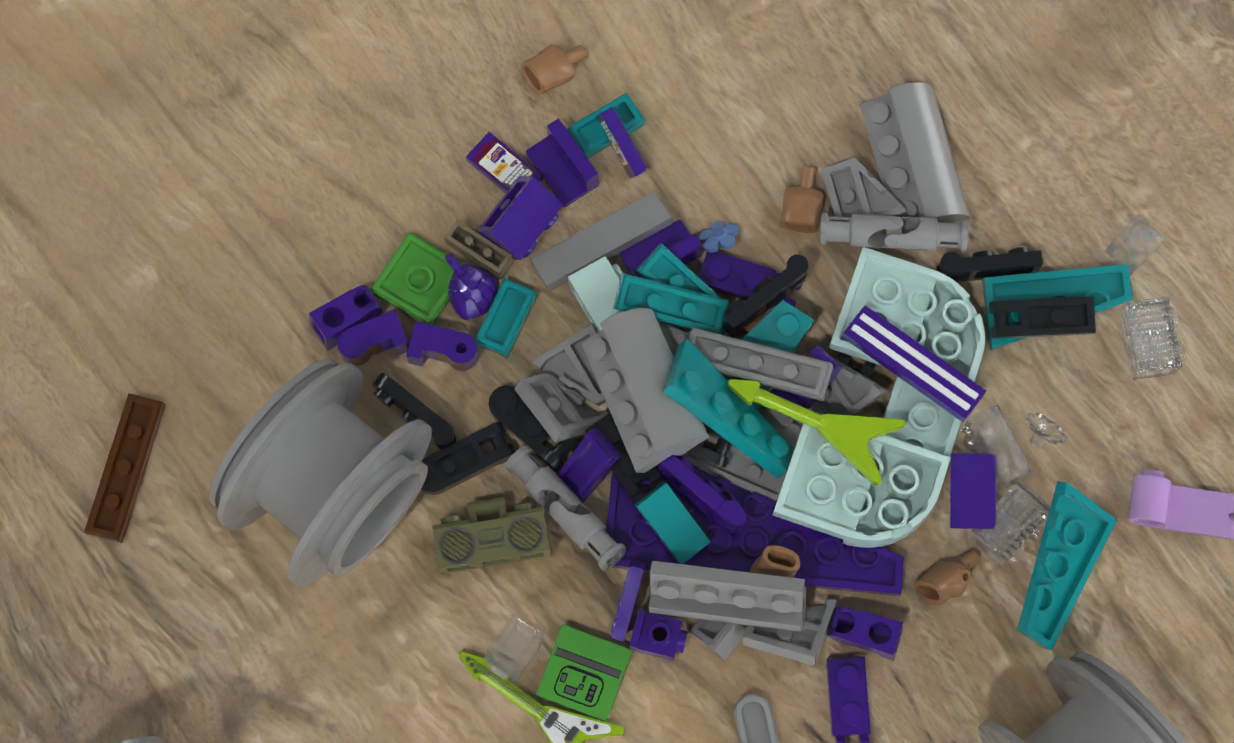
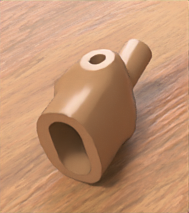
M549 45L536 56L524 61L521 69L528 84L540 95L551 88L561 86L572 80L575 75L572 65L586 58L587 52L582 45L565 53L556 45Z
M810 166L803 167L799 186H790L785 189L780 227L802 233H815L817 231L818 219L824 203V194L822 191L813 189L817 171L815 168Z
M767 546L762 555L751 566L749 573L793 578L800 568V559L795 552L785 547Z
M970 550L955 562L942 561L934 564L926 574L915 582L914 587L917 594L923 601L936 606L942 605L952 597H961L971 579L969 569L980 562L979 555L974 550Z

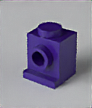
M638 609L630 649L634 652L674 661L675 653H683L688 631L681 630L682 620ZM657 628L664 629L667 632L666 639L663 641L655 640L652 636L653 631Z

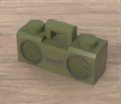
M501 497L468 503L470 520H463L461 515L441 518V524L432 525L438 569L442 574L552 556L543 507L536 508L535 503H524L514 506V512L507 513L505 498ZM499 513L500 518L478 522V516Z

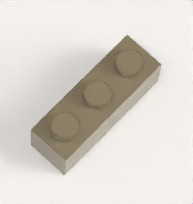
M456 220L444 237L448 246L500 280L513 264L511 254Z

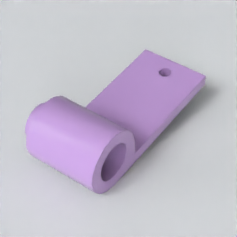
M1142 470V475L1133 477L1128 521L1130 523L1145 527L1234 540V516L1232 515L1234 514V494L1171 485V481L1164 478L1165 473L1157 470Z

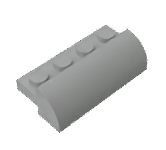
M921 82L902 84L889 88V94L861 103L860 107L881 183L907 209L908 216L905 217L937 218L938 222L953 223L969 219L970 214L933 87L930 84Z
M636 308L613 315L600 323L601 331L582 343V347L636 472L645 473L671 455L681 456L709 438L701 420L662 392L674 357L652 309Z
M652 561L650 569V613L802 631L806 609L805 579Z

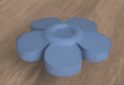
M717 221L711 224V229H705L699 234V241L704 243L705 251L713 253L719 248H732L736 244L734 237L739 235L740 231L736 224L726 225L724 221Z

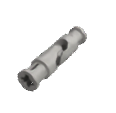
M822 213L820 244L844 242L850 243L851 247L904 248L935 251L937 247L959 248L961 252H966L969 220L953 223L938 222L937 218L865 214H852L851 217H832L828 213ZM886 229V234H881L878 231Z
M529 445L519 448L507 460L505 464L506 469L510 473H515L526 484L525 490L560 524L562 529L581 549H587L595 557L602 571L612 568L625 555L626 547L622 543L617 544L605 531L606 526L579 500L549 466L544 467L533 456L534 452ZM556 493L560 496L558 500L556 499Z

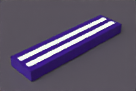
M865 305L843 332L842 338L963 423L986 393V390Z

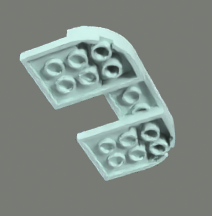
M863 247L829 348L881 365L842 338L843 332L865 305L975 382L984 352L985 330L981 314H977L969 300L970 295L956 281L933 269ZM897 376L883 418L903 419L906 425L901 430L868 441L867 444L882 478V482L878 486L872 484L817 432L816 428L803 423L773 516L843 539L842 544L854 547H881L902 540L924 522L938 499L961 421Z

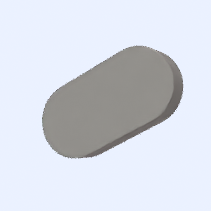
M748 694L740 698L734 709L739 743H779L772 708L767 699L758 694Z

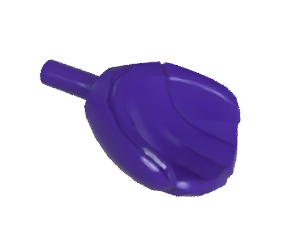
M452 253L447 254L445 260L454 271L449 283L448 295L455 313L464 320L484 315L489 311L498 292L496 278L490 272L469 264L460 265Z

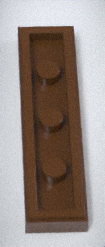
M128 393L84 533L87 535L118 543L123 542L166 406L164 402Z

